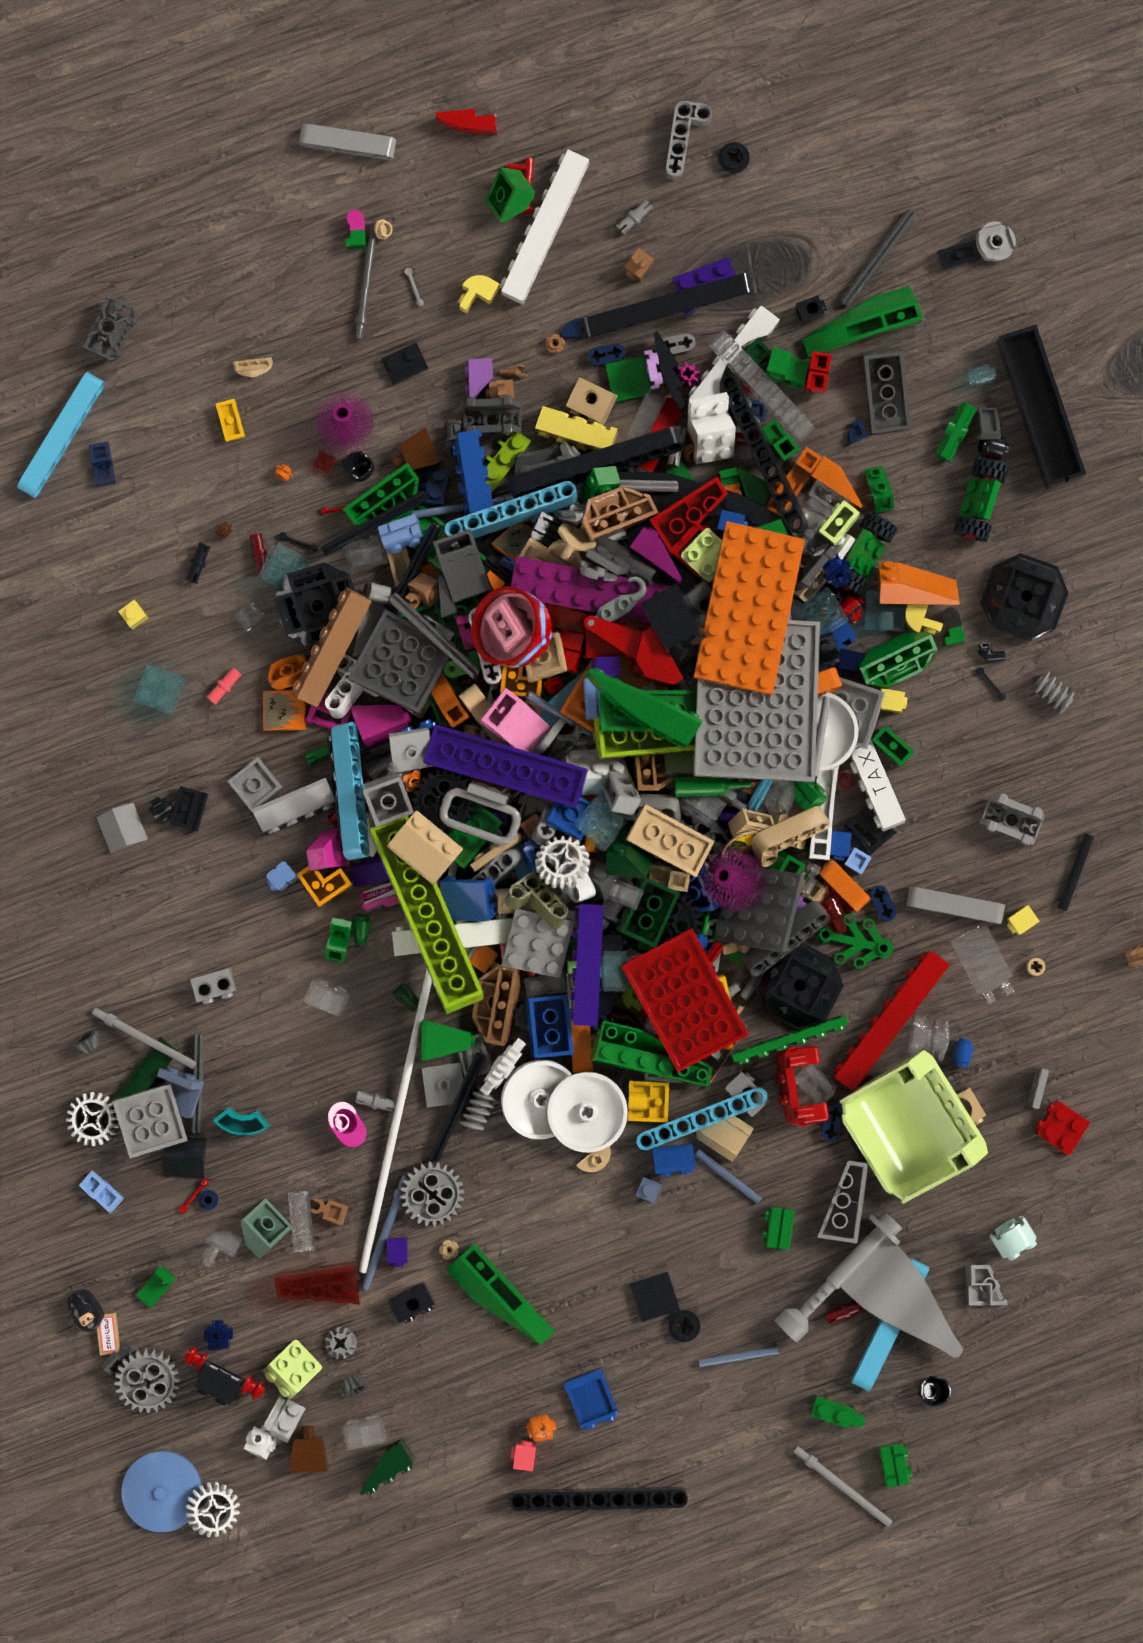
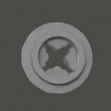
M346 1327L332 1329L325 1338V1348L328 1354L336 1359H345L351 1356L357 1346L354 1333ZM334 1337L338 1338L339 1340L347 1337V1339L344 1342L345 1348L339 1347L334 1349L337 1344V1341Z

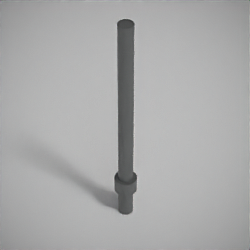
M370 223L359 309L358 315L355 316L356 340H362L364 325L367 323L366 309L376 235L374 233L375 223Z

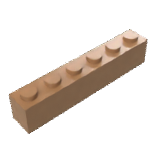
M347 587L340 593L336 608L329 614L327 626L322 628L319 635L320 639L317 645L313 646L309 661L302 667V675L293 685L292 694L296 698L318 707L372 602L366 596Z

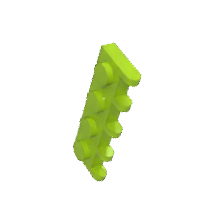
M513 433L506 443L498 439L497 443L502 447L494 458H491L489 455L484 457L490 462L487 466L488 481H486V484L490 485L491 494L514 466L516 454L525 452L532 443L523 434Z

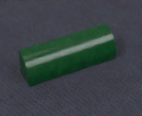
M160 1036V1038L157 1040L162 1044L179 1052L177 1048H175L163 1037ZM152 1047L111 1100L150 1089L159 1078L157 1076L159 1069L166 1068L173 1058Z

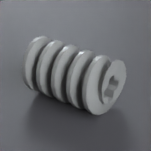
M1047 671L1040 676L1031 688L1037 686L1036 694L1043 691L1042 699L1049 696L1048 704L1055 701L1054 709L1061 706L1060 714H1062L1074 700L1075 692L1072 691L1067 694L1068 687L1065 686L1061 689L1062 682L1059 681L1055 684L1056 677L1048 678L1050 672Z
M481 1091L473 1092L476 1100H469L473 1107H466L470 1114H463L466 1122L460 1121L459 1123L475 1131L484 1130L480 1123H487L488 1120L484 1115L490 1116L491 1114L487 1108H494L490 1101H497L498 1098L492 1093H489L487 1096Z

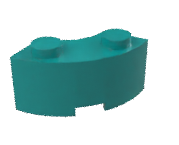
M229 1107L213 1119L220 1128L237 1135H253L271 1127L260 1111L252 1114H241L232 1107Z

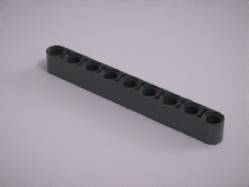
M749 272L588 316L581 320L586 338L749 294L754 292Z
M725 374L720 380L723 393L727 392L729 396V406L779 513L789 531L802 534L808 528V522L743 383L736 376ZM734 379V386L728 389L729 381ZM739 397H742V404L740 406H736V400ZM750 414L751 420L745 424L744 418ZM755 432H759V438L753 441L752 435ZM766 449L767 456L761 459L760 453ZM775 467V474L769 476V469ZM783 484L784 490L778 494L777 487ZM791 502V503H792V508H791V510L786 511V510H785V505H786V503ZM799 519L800 526L797 529H794L793 523L795 520Z
M668 427L515 475L510 478L509 485L514 499L565 481L576 485L587 481L593 468L616 466L617 471L675 454L683 449V443L676 427Z
M682 1487L515 1490L511 1493L509 1499L510 1507L515 1511L681 1508L688 1502L687 1492ZM656 1493H661L664 1495V1500L659 1503L655 1502L653 1496ZM682 1493L684 1495L683 1501H674V1494ZM596 1494H601L604 1497V1501L597 1504L593 1501V1497ZM622 1494L624 1496L623 1502H614V1495ZM635 1494H642L644 1500L641 1503H636L633 1500ZM536 1495H540L544 1498V1502L536 1505L533 1502V1498ZM561 1495L564 1501L562 1504H555L553 1497ZM575 1495H582L584 1501L581 1504L574 1503L573 1497ZM515 1496H521L524 1502L521 1505H516L512 1499Z

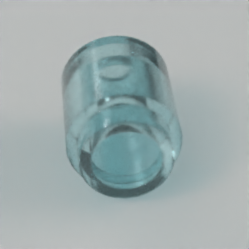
M989 363L971 368L970 371L966 372L969 386H975V388L994 383V378H997L994 366L990 367Z

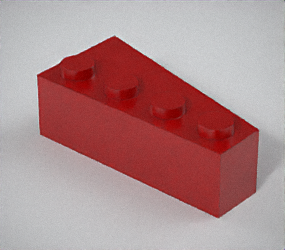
M718 477L713 478L648 520L653 530L659 533L658 537L664 544L668 554H671L728 494Z

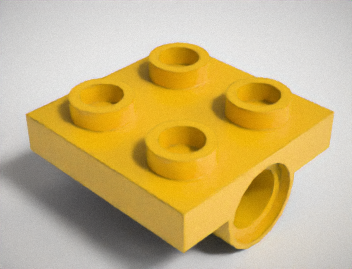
M629 1081L628 1121L668 1122L669 1082Z

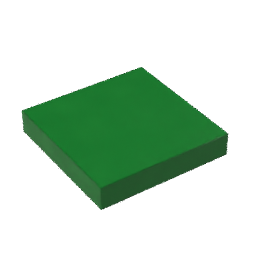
M644 356L605 364L611 393L618 396L615 403L652 396Z

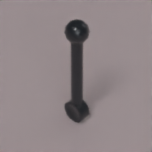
M285 532L279 534L281 540L295 542L311 548L314 552L318 550L317 544L311 545L287 536Z
M979 667L976 673L981 675L999 695V699L1004 701L1006 695L999 691L984 673V669Z

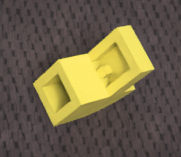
M482 275L470 277L462 285L463 290L467 291V293H463L458 301L460 303V310L467 314L476 297L491 304L500 289V284Z
M906 604L904 621L911 632H920L921 628H923L924 632H930L932 635H935V633L941 632L943 624L924 618L928 604Z

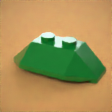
M406 463L344 507L343 510L353 524L359 526L417 494L419 478L409 464ZM410 509L409 511H407V512L401 514L400 516H398V517L392 519L391 521H389V522H387V523H390V522H392V521H395V520L400 519V518L403 517L405 514H407L408 512H410L412 509Z
M930 632L904 633L871 649L859 665V669L866 684L889 688L924 671L933 654L938 649Z

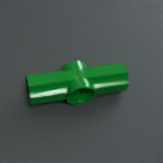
M961 402L953 420H950L943 434L944 438L935 456L947 462L953 459L959 444L962 443L969 429L968 426L977 410L975 407Z

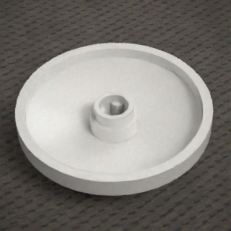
M831 693L817 698V730L823 697L831 698L819 772L829 771L843 764L853 753L858 740V723L853 710L844 700Z
M543 1059L527 1062L514 1070L506 1080L501 1094L502 1111L510 1126L519 1134L528 1138L547 1139L554 1137L555 1135L548 1121V1103L554 1089L561 1081L571 1076V1072L557 1062Z
M595 1072L576 1073L561 1081L552 1092L547 1111L549 1125L555 1137L566 1147L587 1153L600 1151L612 1145L622 1134L627 1122L628 1113L626 1099L618 1085L610 1078Z

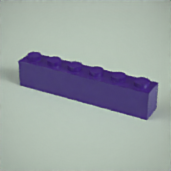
M580 904L579 908H575V920H579L578 928H574V940H578L577 948H573V960H577L576 968H572V980H576L575 988H571V1000L574 1001V1009L570 1008V1021H573V1025H598L604 905Z

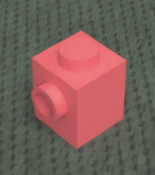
M521 1440V1443H516V1447H512L510 1459H514L513 1469L533 1471L536 1445L533 1444V1441Z

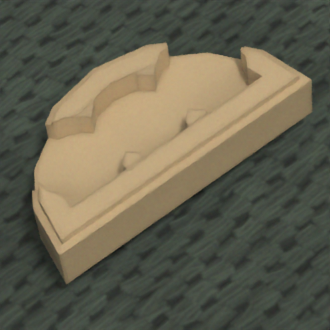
M271 357L233 362L236 373L251 378L268 372L273 364Z
M610 1146L603 1150L589 1153L576 1166L586 1172H597L603 1169L611 1156Z

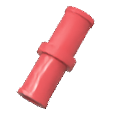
M232 667L222 680L219 679L217 681V686L206 697L216 705L226 692L229 693L231 691V686L242 675Z

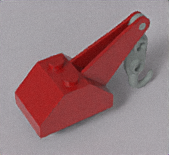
M628 578V582L635 581L639 584V591L635 594L621 595L601 606L596 616H588L584 619L583 626L631 659L633 663L631 668L636 677L640 676L641 679L665 686L674 685L684 678L671 655L663 647L654 628L650 627L640 632L612 622L631 611L637 601L642 599L646 593V584L641 578Z

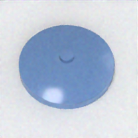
M172 1451L150 1452L137 1459L128 1469L122 1483L123 1505L130 1518L144 1529L154 1532L176 1530L184 1526L191 1518L186 1517L185 1513L191 1510L186 1509L185 1506L186 1504H192L188 1497H195L192 1493L193 1490H196L198 1493L201 1491L199 1489V1486L202 1485L201 1478L194 1465L184 1456Z

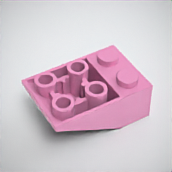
M507 688L502 690L479 720L482 725L509 746L528 752L533 751L551 727Z

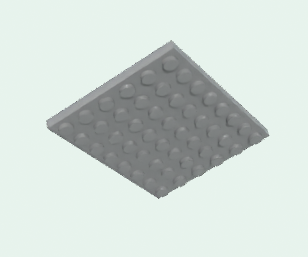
M706 615L699 616L703 628ZM788 620L772 696L697 679L696 714L699 716V719L703 720V723L695 734L693 776L815 782L820 622Z

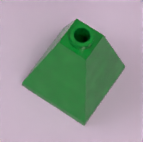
M422 1020L421 1060L425 1061L475 1047V1035H471L470 1032L434 1021Z

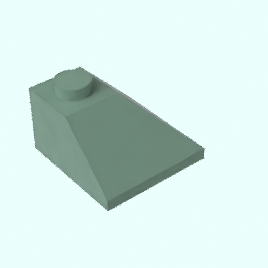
M266 1198L241 1221L246 1246L259 1259L293 1228Z

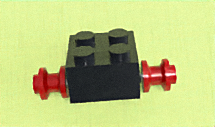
M193 1347L192 1350H187L183 1358L186 1360L185 1365H195L198 1372L202 1366L204 1367L194 1387L198 1388V1393L204 1396L209 1394L215 1397L216 1402L224 1406L226 1403L230 1405L234 1401L241 1386L243 1388L240 1394L243 1395L247 1392L252 1395V1400H255L256 1397L261 1398L265 1390L262 1387L264 1382L261 1381L257 1384L252 1381V1376L250 1375L245 1380L243 1377L216 1363L206 1360L208 1353L201 1355L197 1353L196 1347Z

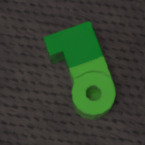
M477 651L468 652L470 657L468 659L482 671ZM453 660L448 661L444 667V673L448 678L456 679L468 675Z

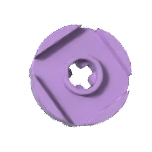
M652 349L646 350L644 355L648 354V359H645L649 381L654 383L650 387L651 390L659 389V385L663 384L661 372H657L656 365L659 364L658 355L656 352L653 353Z

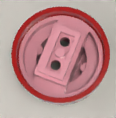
M501 587L486 595L476 608L471 625L472 641L479 655L490 663L510 668H519L531 664L548 649L553 636L550 614L544 603L535 595L516 587Z

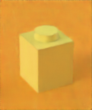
M135 600L118 611L131 629H135L149 619Z
M880 689L886 692L880 710L901 713L902 709H906L908 698L904 697L905 692Z
M1026 905L1008 917L1007 921L1009 923L1006 925L1012 934L1021 935L1040 921L1029 905Z

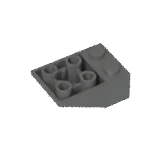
M471 529L433 541L453 603L491 591Z

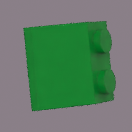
M500 167L485 201L499 221L505 222L528 209L534 198L535 190L520 170Z

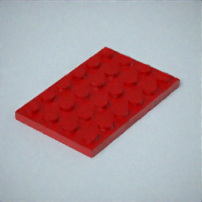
M693 928L621 966L677 1072L749 1036L745 1025Z

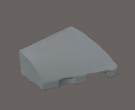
M965 1265L966 1305H1007V1300L1003 1298L999 1290L1000 1285L994 1279L990 1265Z

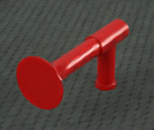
M526 158L525 165L507 163V168L524 172V177L531 185L534 167L533 158ZM529 205L528 209L521 212V214H533L535 210Z

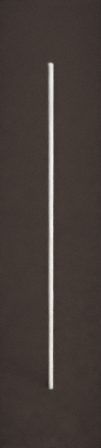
M494 671L492 681H495L496 676H499V674H495ZM490 685L487 698L490 705L494 702L491 690L498 689V685ZM481 728L479 737L487 739V734ZM470 777L468 786L470 783H473L476 778ZM455 861L449 867L448 876L456 877L458 864ZM427 969L360 1262L359 1272L366 1273L422 1028V1020L424 1019L432 979Z

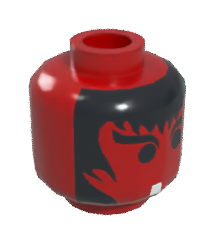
M847 595L838 606L836 615L840 620L846 618L848 623L855 624L865 614L866 610L863 606L865 602L858 595L855 597Z

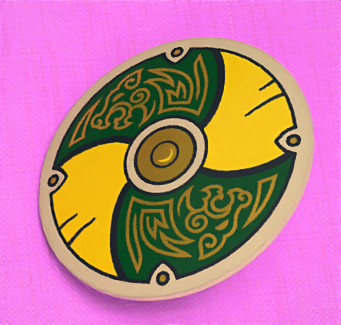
M749 831L733 837L724 847L722 857L727 847V858L730 854V849L754 858L752 840L759 831ZM738 855L737 858H736V860H735V863H736V861L739 859V857H740V856L743 857V855Z

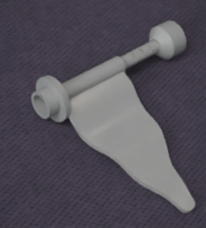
M886 1212L878 1219L873 1214L868 1217L876 1227L827 1277L826 1282L799 1310L797 1308L785 1309L774 1320L798 1343L809 1331L807 1318L834 1290L841 1287L864 1309L881 1320L941 1349L954 1358L959 1357L963 1352L962 1346L947 1324L924 1278L909 1257L898 1246L900 1241L896 1235L903 1228Z

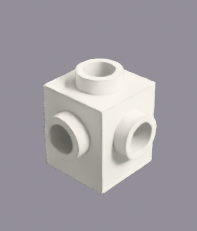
M254 1426L252 1431H249L247 1434V1443L244 1449L267 1460L270 1452L275 1449L277 1437L271 1435L267 1430L263 1431V1426L260 1429Z

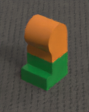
M737 468L719 471V479L725 490L742 495Z

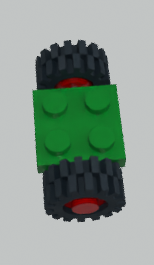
M975 458L971 474L979 479L970 478L960 514L957 517L953 530L955 534L970 540L988 541L992 525L979 519L990 520L1000 485L1006 482L1010 467L991 459Z
M869 511L866 512L859 525L863 530L844 561V564L850 569L838 565L829 578L838 587L858 596L862 594L868 583V577L872 574L877 561L883 555L886 546L881 541L890 543L898 530L887 519Z

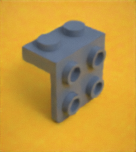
M172 1066L159 1069L157 1076L165 1079L164 1085L171 1084L180 1116L192 1118L204 1082L196 1079L195 1075L181 1073L178 1068Z

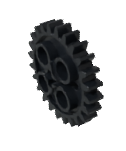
M445 769L443 774L436 770V776L429 773L430 779L427 780L423 777L424 784H417L420 791L413 792L418 796V798L412 799L413 802L417 803L413 810L419 811L431 823L441 829L442 832L446 833L448 829L453 834L454 828L448 827L440 820L439 813L443 801L433 792V789L435 788L442 797H445L447 792L443 793L441 791V786L444 783L450 784L449 791L455 788L467 790L470 780L467 778L462 781L464 775L459 774L456 777L455 772H451L449 775L448 770ZM434 796V805L427 806V799ZM455 796L450 805L457 811V815H454L448 809V817L468 825L466 819H473L470 812H476L472 805L478 803L463 798L462 806L455 807L454 802L456 798L460 797Z
M677 891L680 893L676 901L679 909L676 914L673 915L671 913L669 919L674 920L672 922L673 928L678 935L684 933L680 931L679 925L681 922L686 921L688 924L686 931L693 928L695 933H701L702 931L697 928V926L703 924L698 921L702 914H696L699 906L692 907L695 901H687L688 895L686 894L681 898V892ZM666 925L663 932L669 931L671 935L669 940L676 937L675 932L671 926ZM662 935L659 939L657 946L665 943V941H663Z

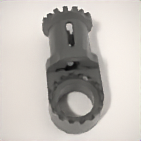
M448 420L444 422V426L447 428V455L452 461H457V457H453L450 454L452 445H454L457 433L461 432V420H454V422L453 420L451 422Z

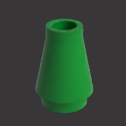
M356 914L354 919H352L355 943L366 944L371 925L370 915Z

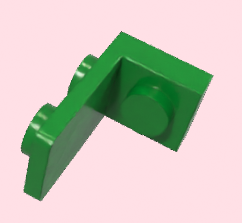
M883 466L865 469L864 475L872 494L875 514L895 509L893 492Z
M163 1265L159 1266L154 1272L155 1274L137 1294V1297L150 1308L156 1304L178 1278Z

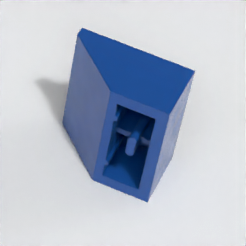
M692 1144L652 1148L655 1173H659L660 1177L672 1176V1172L679 1171L680 1175L691 1174L692 1170L696 1169Z

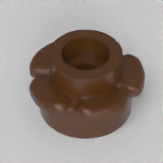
M225 521L215 531L218 539L221 537L226 539L233 531L230 529L232 524L229 525Z

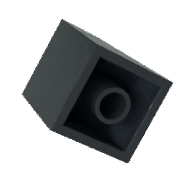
M676 584L640 603L663 647L672 657L683 653L685 649L692 645L699 644L707 637L689 597Z

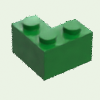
M773 347L765 378H768L769 382L775 384L780 382L787 383V386L793 389L803 388L810 361L792 357V352Z

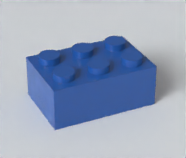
M568 994L524 998L530 1058L574 1054Z

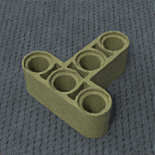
M546 864L550 871L556 872L551 865ZM536 870L510 887L505 898V904L508 908L517 910L528 903L551 928L557 929L563 925L568 909L549 889L552 882L548 885L545 884V879L541 880L540 873H537Z

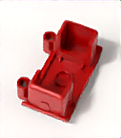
M788 1047L785 1050L778 1051L776 1054L778 1069L777 1073H775V1081L780 1088L778 1101L784 1108L786 1122L791 1126L807 1127L808 1124L827 1121L829 1119L827 1103L820 1102L799 1106L793 1068L821 1063L818 1047Z

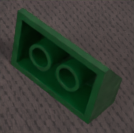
M619 820L607 853V874L641 879L647 878L655 855L626 840L635 821Z
M636 878L614 930L656 948L680 893L649 878Z

